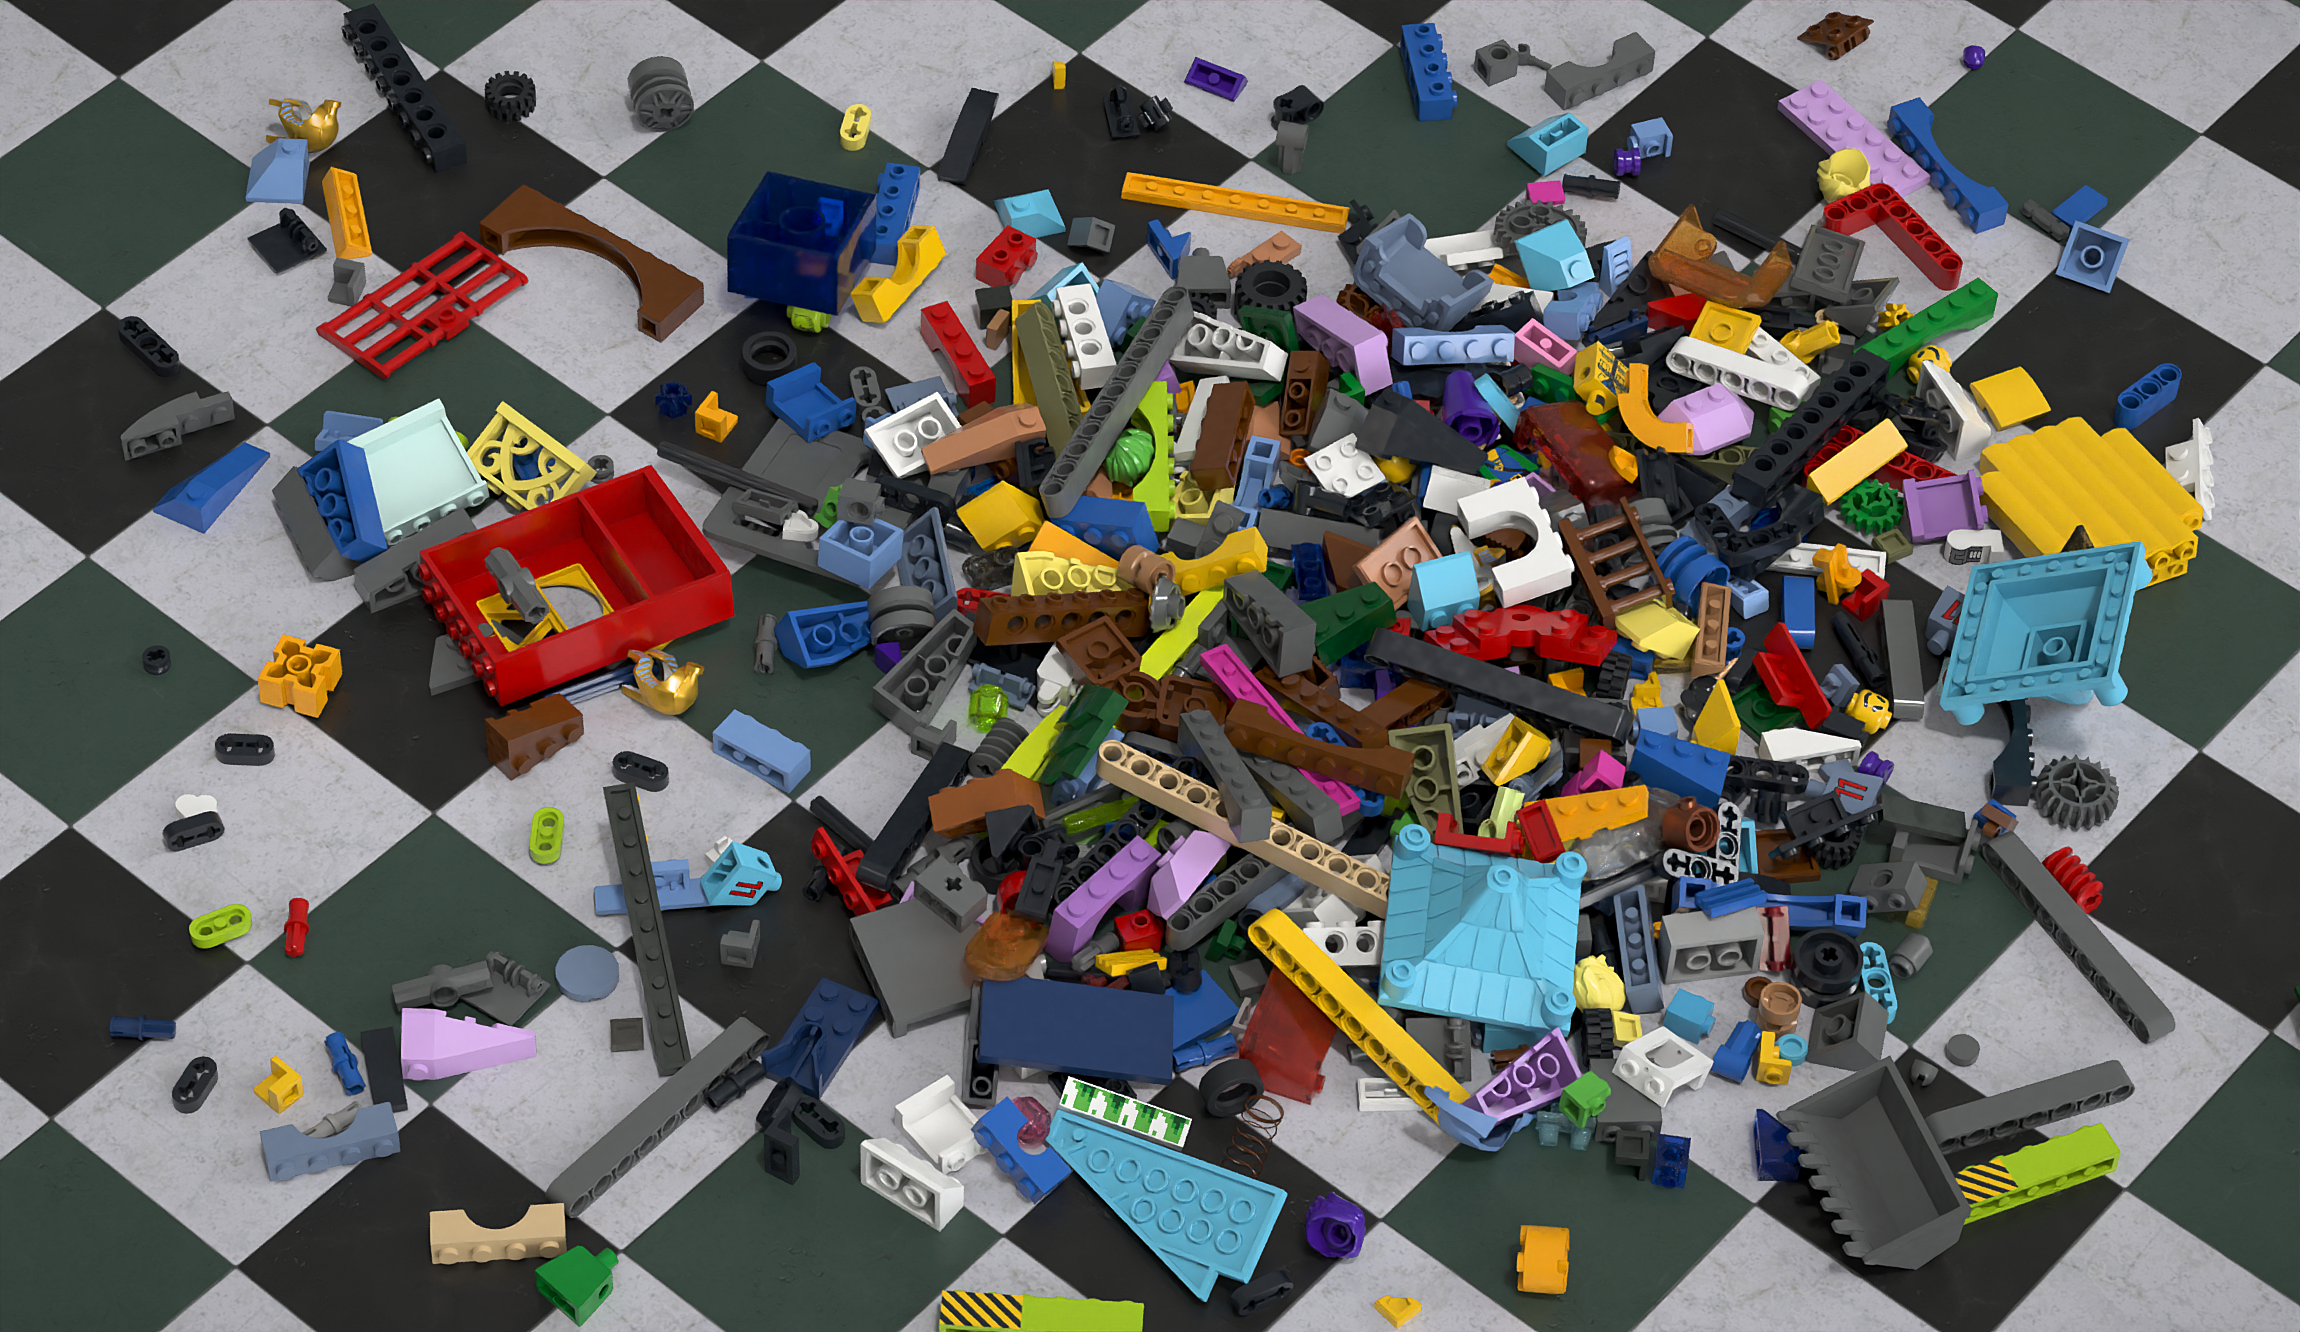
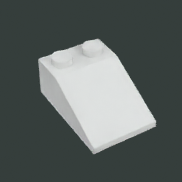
M936 392L865 429L864 433L894 477L901 479L928 470L921 453V448L962 426L940 394Z

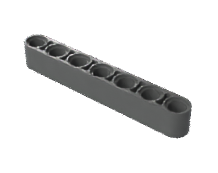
M2110 1060L1936 1112L1924 1120L1942 1154L1947 1155L2122 1102L2134 1093L2135 1086L2118 1060Z

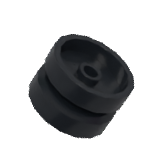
M1835 929L1810 931L1799 939L1794 948L1793 963L1789 973V984L1793 985L1800 992L1802 997L1801 1003L1810 1008L1818 1009L1857 994L1864 964L1863 952L1858 942L1848 934Z

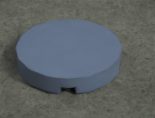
M582 945L568 950L559 958L555 967L556 982L561 993L569 999L579 1002H590V999L598 997L599 1000L606 998L616 989L619 982V963L614 955L605 948L594 945Z

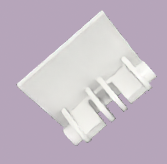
M1354 433L1304 458V462L1325 490L1354 497L1386 480L1369 454L1355 448L1357 438Z

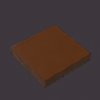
M1786 828L1755 831L1758 874L1773 877L1788 884L1820 881L1821 872L1818 862L1814 860L1816 855L1813 854L1808 858L1806 856L1807 850L1803 851L1802 846L1798 848L1800 853L1786 860H1782L1781 856L1770 860L1768 853L1779 846L1791 842Z

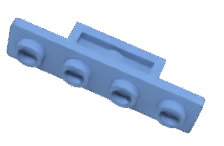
M688 859L651 862L661 910L717 906L709 904L700 882L701 878L690 879ZM622 884L596 886L594 888L597 915L628 913Z

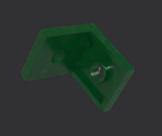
M1244 305L1238 310L1242 330L1271 341L1288 354L1281 382L1238 377L1229 378L1230 382L1247 381L1256 401L1255 405L1263 407L1286 389L1291 351H1299L1291 312Z

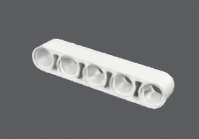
M1688 336L1678 339L1666 357L1668 368L1677 374L1710 385L1720 382L1736 394L1784 410L1791 411L1796 409L1810 388L1808 380L1800 373Z

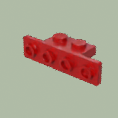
M1778 622L1763 640L1768 653L1758 652L1752 661L1758 670L1759 677L1768 688L1771 699L1780 706L1799 708L1810 729L1817 730L1832 712V708L1785 623Z
M823 827L816 829L811 840L812 852L827 869L830 881L836 884L841 891L846 906L853 910L856 916L890 906L893 899L888 891L884 892L857 881L856 871L864 856L861 849L842 857Z

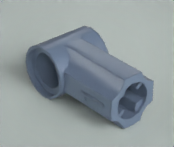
M1288 873L1266 891L1255 897L1241 910L1257 909L1263 915L1273 908L1282 911L1304 893V886L1301 884L1298 876Z

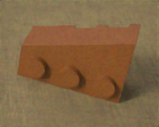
M1008 768L997 770L994 772V776L985 779H970L966 782V785L960 787L942 788L939 790V794L928 797L934 833L947 839L986 832L985 812L1029 804L1034 807L1038 821L1046 819L1040 784Z

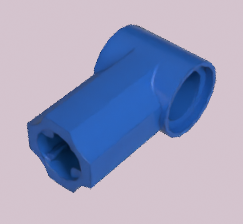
M1750 1020L1738 1021L1726 1044L1719 1046L1710 1070L1742 1083L1749 1070L1752 1056L1761 1040L1762 1030L1759 1029L1758 1025Z

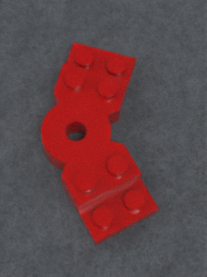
M1516 604L1507 608L1499 607L1493 612L1472 609L1465 611L1463 614L1453 615L1452 627L1439 626L1436 630L1425 631L1424 642L1480 661L1507 657L1511 652V646H1535L1534 652L1540 657L1600 666L1617 643V631L1608 630L1607 627L1601 625L1588 626L1589 615L1579 614L1576 610L1566 609L1547 612L1536 606Z

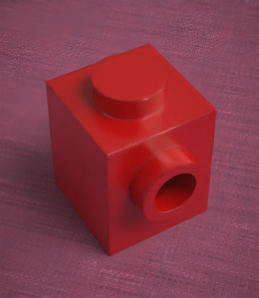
M1145 909L1114 918L1113 933L1119 939L1120 945L1118 949L1120 952L1152 949L1153 953L1160 952L1164 929L1159 919L1155 920L1150 910Z

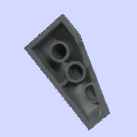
M1330 388L1315 411L1307 450L1316 453L1352 433L1358 438L1369 410L1357 400Z

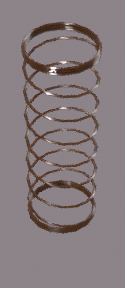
M1253 1095L1246 1099L1245 1109L1241 1112L1244 1121L1237 1123L1236 1128L1239 1133L1234 1134L1231 1139L1235 1146L1227 1148L1226 1153L1228 1154V1149L1231 1147H1237L1256 1155L1255 1153L1266 1152V1158L1263 1162L1260 1160L1259 1164L1248 1165L1239 1159L1231 1158L1228 1154L1229 1158L1222 1161L1223 1168V1162L1229 1159L1241 1165L1249 1166L1252 1170L1251 1166L1261 1164V1171L1256 1174L1253 1170L1255 1176L1249 1177H1256V1180H1258L1257 1176L1262 1172V1163L1267 1160V1151L1272 1147V1138L1277 1134V1126L1281 1123L1284 1116L1282 1106L1276 1100L1265 1095ZM1255 1098L1270 1101L1277 1107L1281 1117L1275 1120L1272 1118L1271 1120L1260 1118L1249 1109L1266 1113L1258 1109L1248 1108L1247 1102ZM1246 1110L1257 1121L1269 1124L1274 1123L1275 1126L1262 1127L1255 1122L1247 1121L1243 1117V1112ZM1247 1122L1254 1127L1264 1129L1268 1134L1269 1132L1266 1130L1268 1128L1276 1127V1131L1272 1137L1269 1134V1139L1258 1140L1249 1134L1241 1133L1238 1129V1124ZM1242 1134L1244 1137L1259 1141L1261 1144V1141L1271 1139V1144L1267 1150L1263 1145L1265 1151L1252 1152L1245 1147L1237 1146L1233 1141V1137Z

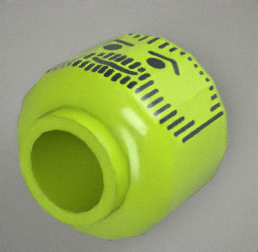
M800 293L795 298V301L790 300L788 304L787 317L791 318L795 329L819 333L823 327H828L831 320L832 307L828 305L827 299L823 296Z

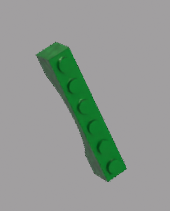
M1978 277L1861 347L1891 362L1888 380H1890L1912 354L1916 353L1933 339L1956 329L1974 330L1992 319L1998 293ZM1859 347L1858 349L1854 350L1852 356H1853L1861 347Z

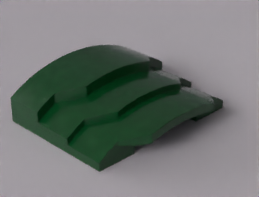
M1093 684L1081 686L1054 725V729L1059 733L1043 755L1046 761L1033 778V781L1050 787L1055 785L1056 780L1061 775L1069 781L1077 779L1129 701L1116 691Z

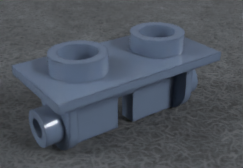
M976 663L974 665L972 675L975 677L968 687L970 691L1023 710L1036 690V686L1028 682V678H1020L1009 673L1003 675L1001 670L989 667L986 663H981V665Z

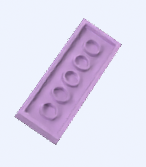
M1821 79L1779 100L1778 110L1830 156L1836 151L1846 148L1860 150L1870 165V186L1876 183L1888 184L1903 198L1929 184L1930 175Z

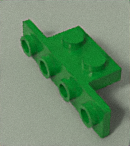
M1540 363L1531 368L1533 387L1523 391V393L1596 425L1603 424L1618 413L1616 406L1603 414H1590L1586 410L1587 402L1574 390V378Z

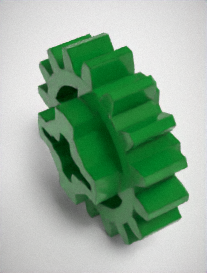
M1864 479L1861 485L1857 484L1841 496L1839 503L1841 508L1840 516L1846 517V525L1854 523L1855 531L1863 528L1866 535H1869L1871 530H1875L1878 535H1881L1882 529L1890 531L1893 529V525H1900L1905 508L1903 506L1904 498L1897 497L1898 489L1889 490L1888 482L1879 485L1878 479H1874L1873 483H1868Z

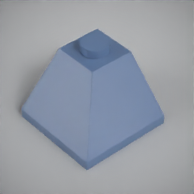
M278 138L252 158L245 197L246 202L303 204L310 165L307 139Z
M2075 220L2056 274L2110 293L2130 239Z

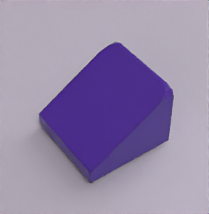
M897 642L877 644L875 646V664L883 673L887 674L902 660L900 647Z

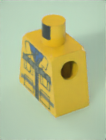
M1599 341L1576 354L1573 386L1575 392L1587 402L1586 410L1593 415L1603 414L1618 406V393H1627L1628 390L1625 385V373L1629 369Z

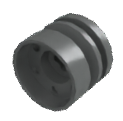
M657 56L647 58L631 69L627 78L628 89L637 120L641 126L656 132L672 131L684 125L691 118L694 111V101L688 87L685 70L680 62L671 57Z
M1646 498L1629 503L1630 507H1636L1641 523H1638L1655 559H1657L1670 543L1678 539L1675 528L1670 526L1672 519L1664 500L1659 498ZM1621 508L1615 511V516L1621 514ZM1626 525L1618 528L1620 542L1632 538ZM1635 549L1623 554L1621 564L1624 569L1643 562L1639 550Z

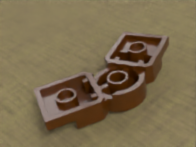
M1107 615L1057 639L1055 647L1073 667L1072 677L1080 686L1086 684L1103 686L1116 691L1129 701L1114 726L1126 731H1143L1150 728L1158 738L1178 742L1179 714L1189 713L1198 709L1209 710L1219 726L1224 724L1229 697L1218 684L1172 674L1160 679L1159 683L1152 676L1140 672L1142 657Z

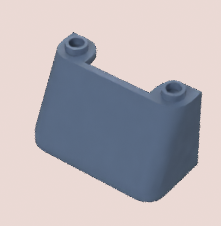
M1410 213L1366 237L1353 270L1354 281L1362 291L1408 328L1421 327L1433 331L1449 332L1491 290L1494 281L1482 271L1472 270L1463 279L1424 247L1427 240L1426 229Z

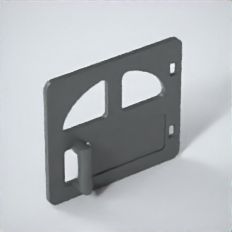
M779 418L742 470L817 499L819 501L817 511L812 516L808 515V519L816 521L814 516L816 513H820L829 488L840 486V484L844 483L846 477L853 478L862 465L870 464L874 450L864 445L862 438L840 431H834L823 438L807 443ZM883 468L881 469V472H882L883 474L890 475V476H893V477H894L893 474H890V473L885 472V471L883 470ZM926 470L901 479L928 487L931 475ZM730 485L703 522L702 532L708 538L853 586H860L819 567V550L806 548L807 542L782 539L783 530L778 531L745 520V515L733 512L732 503L746 492L743 489ZM906 494L910 501L920 503L915 495ZM892 507L883 510L882 515H876V518L902 530L906 529L914 517V514Z

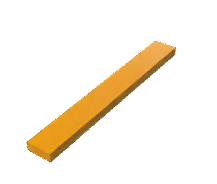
M1130 172L1126 174L1121 199L1339 234L1346 230L1350 210L1348 207Z

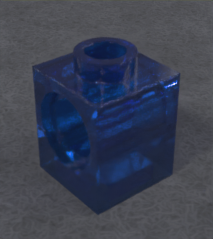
M1658 1134L1652 1184L1662 1185L1666 1188L1676 1187L1684 1189L1691 1138Z

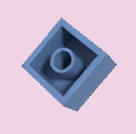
M875 518L873 526L838 520L819 538L818 566L869 590L901 559L904 530L878 518Z

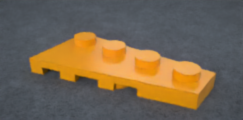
M1646 785L1545 799L1548 804L1562 842L1577 837L1581 841L1592 837L1595 831L1605 827L1608 830H1612L1647 818L1649 792ZM1538 801L1524 802V807ZM1526 839L1523 858L1529 859L1533 855Z

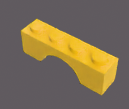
M912 225L897 241L898 260L891 277L888 279L865 276L850 293L862 322L885 323L899 306L907 300L908 296L922 284L925 277L938 266V263L947 253L935 226Z
M1254 526L1228 534L1224 542L1215 551L1199 559L1182 560L1173 551L1159 556L1173 563L1176 572L1173 582L1179 585L1181 595L1186 596L1224 584V579L1253 570H1258L1260 573L1265 572L1268 547L1257 527Z

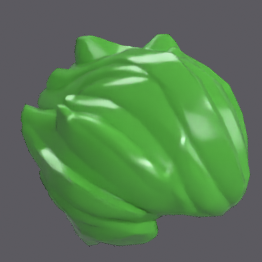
M1132 428L1123 431L1120 437L1117 438L1102 462L1111 482H1122L1129 487H1133L1134 483L1139 484L1143 480L1141 477L1146 476L1151 465V459L1155 458V450L1152 445L1153 438L1150 434L1141 431L1139 428Z

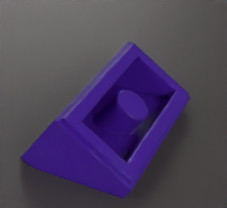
M1195 57L1184 82L1234 102L1246 87L1248 80L1242 74Z

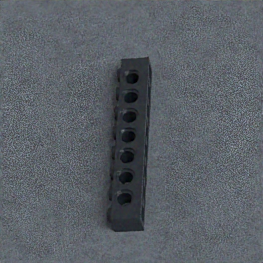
M373 3L343 13L344 25L341 27L344 39L346 42L350 41L352 43L357 59L361 58L363 60L368 76L374 77L379 93L385 94L390 110H395L398 114L400 125L403 129L407 128L413 145L419 146L424 162L426 164L430 163L435 173L467 163L466 142L376 5Z
M1862 347L1853 356L1849 355L1838 371L1834 370L1822 387H1816L1809 400L1801 402L1796 412L1791 417H1786L1780 428L1775 433H1770L1764 444L1759 449L1755 448L1743 465L1739 464L1732 474V480L1734 481L1732 494L1763 509L1873 398L1872 394H1877L1887 384L1891 362Z

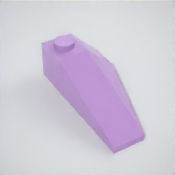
M403 1008L401 1033L403 1079L418 1081L424 1079L436 1080L536 1057L535 1032L499 1023L491 1027L475 1023L476 1018L465 1016L463 1021L446 1017V1011L437 1009Z

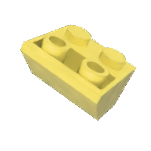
M1656 598L1618 612L1619 615L1615 616L1617 627L1615 631L1627 639H1632L1631 645L1638 650L1647 652L1651 649L1656 655L1666 660L1674 657L1683 661L1700 630L1674 607L1667 609L1664 602Z

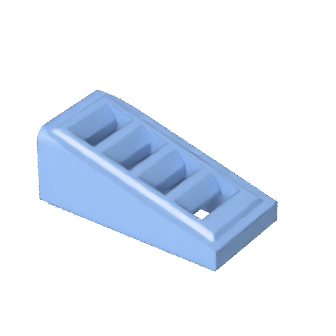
M1627 236L1604 247L1599 288L1609 298L1633 270L1630 238Z
M1729 575V580L1735 578V580L1726 584L1727 587H1731L1730 604L1742 617L1748 619L1768 610L1769 591L1754 579L1749 583L1734 575Z

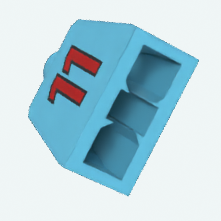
M732 841L700 879V882L711 905L751 906L756 904L767 890L777 891L781 886L782 878L778 872H775L770 857L766 852Z

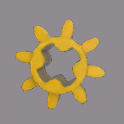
M1887 303L1885 306L1886 311L1878 312L1877 327L1886 332L1912 317L1913 313L1906 310V304L1896 305L1895 303Z

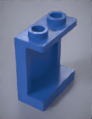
M814 362L767 382L766 406L807 443L855 423L857 401L853 397L841 401L820 382L821 368Z

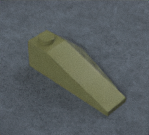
M1451 723L1388 730L1390 746L1415 754L1412 777L1405 791L1421 825L1430 834V843L1434 844L1439 812L1452 814L1460 824L1458 834H1464Z

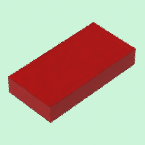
M1545 799L1516 811L1535 861L1550 863L1566 852Z

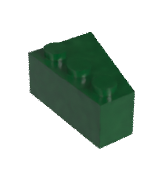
M1376 582L1298 605L1316 622L1314 642L1316 651L1314 656H1317L1318 660H1321L1325 666L1330 665L1370 640L1375 628L1388 629L1397 623L1392 599Z

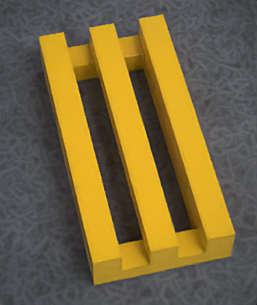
M1152 949L1096 955L1095 966L1114 977L1127 975L1126 970L1157 961L1160 971L1166 969L1167 958L1160 957L1158 953H1153Z

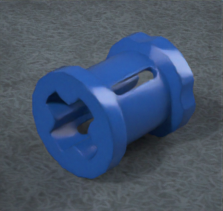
M1728 627L1725 667L1731 660L1739 658L1742 654L1740 648L1745 643V635L1737 628Z

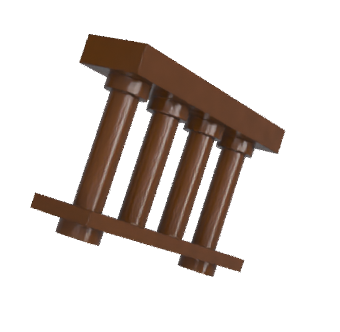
M1625 497L1620 498L1621 514L1582 529H1579V527L1573 528L1569 518L1558 522L1559 536L1562 544L1573 561L1574 569L1601 626L1607 627L1608 630L1616 629L1615 616L1619 615L1618 612L1660 596L1666 608L1669 609L1673 607L1671 595L1675 594L1671 579L1669 577L1664 578L1638 523H1641L1636 507H1630ZM1624 525L1627 526L1632 536L1630 539L1593 553L1590 551L1585 552L1582 546L1585 540ZM1635 549L1639 550L1643 562L1603 577L1601 574L1596 576L1593 568H1596L1595 564ZM1648 572L1654 581V586L1615 601L1612 598L1608 600L1604 593L1611 586Z

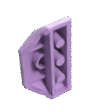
M1719 382L1673 400L1661 412L1658 418L1669 423L1687 422L1694 424L1693 454L1681 455H1705L1750 437L1754 412L1738 394Z
M1194 830L1186 839L1182 835L1179 836L1156 863L1159 869L1151 878L1147 909L1167 920L1188 900L1232 843L1212 833Z

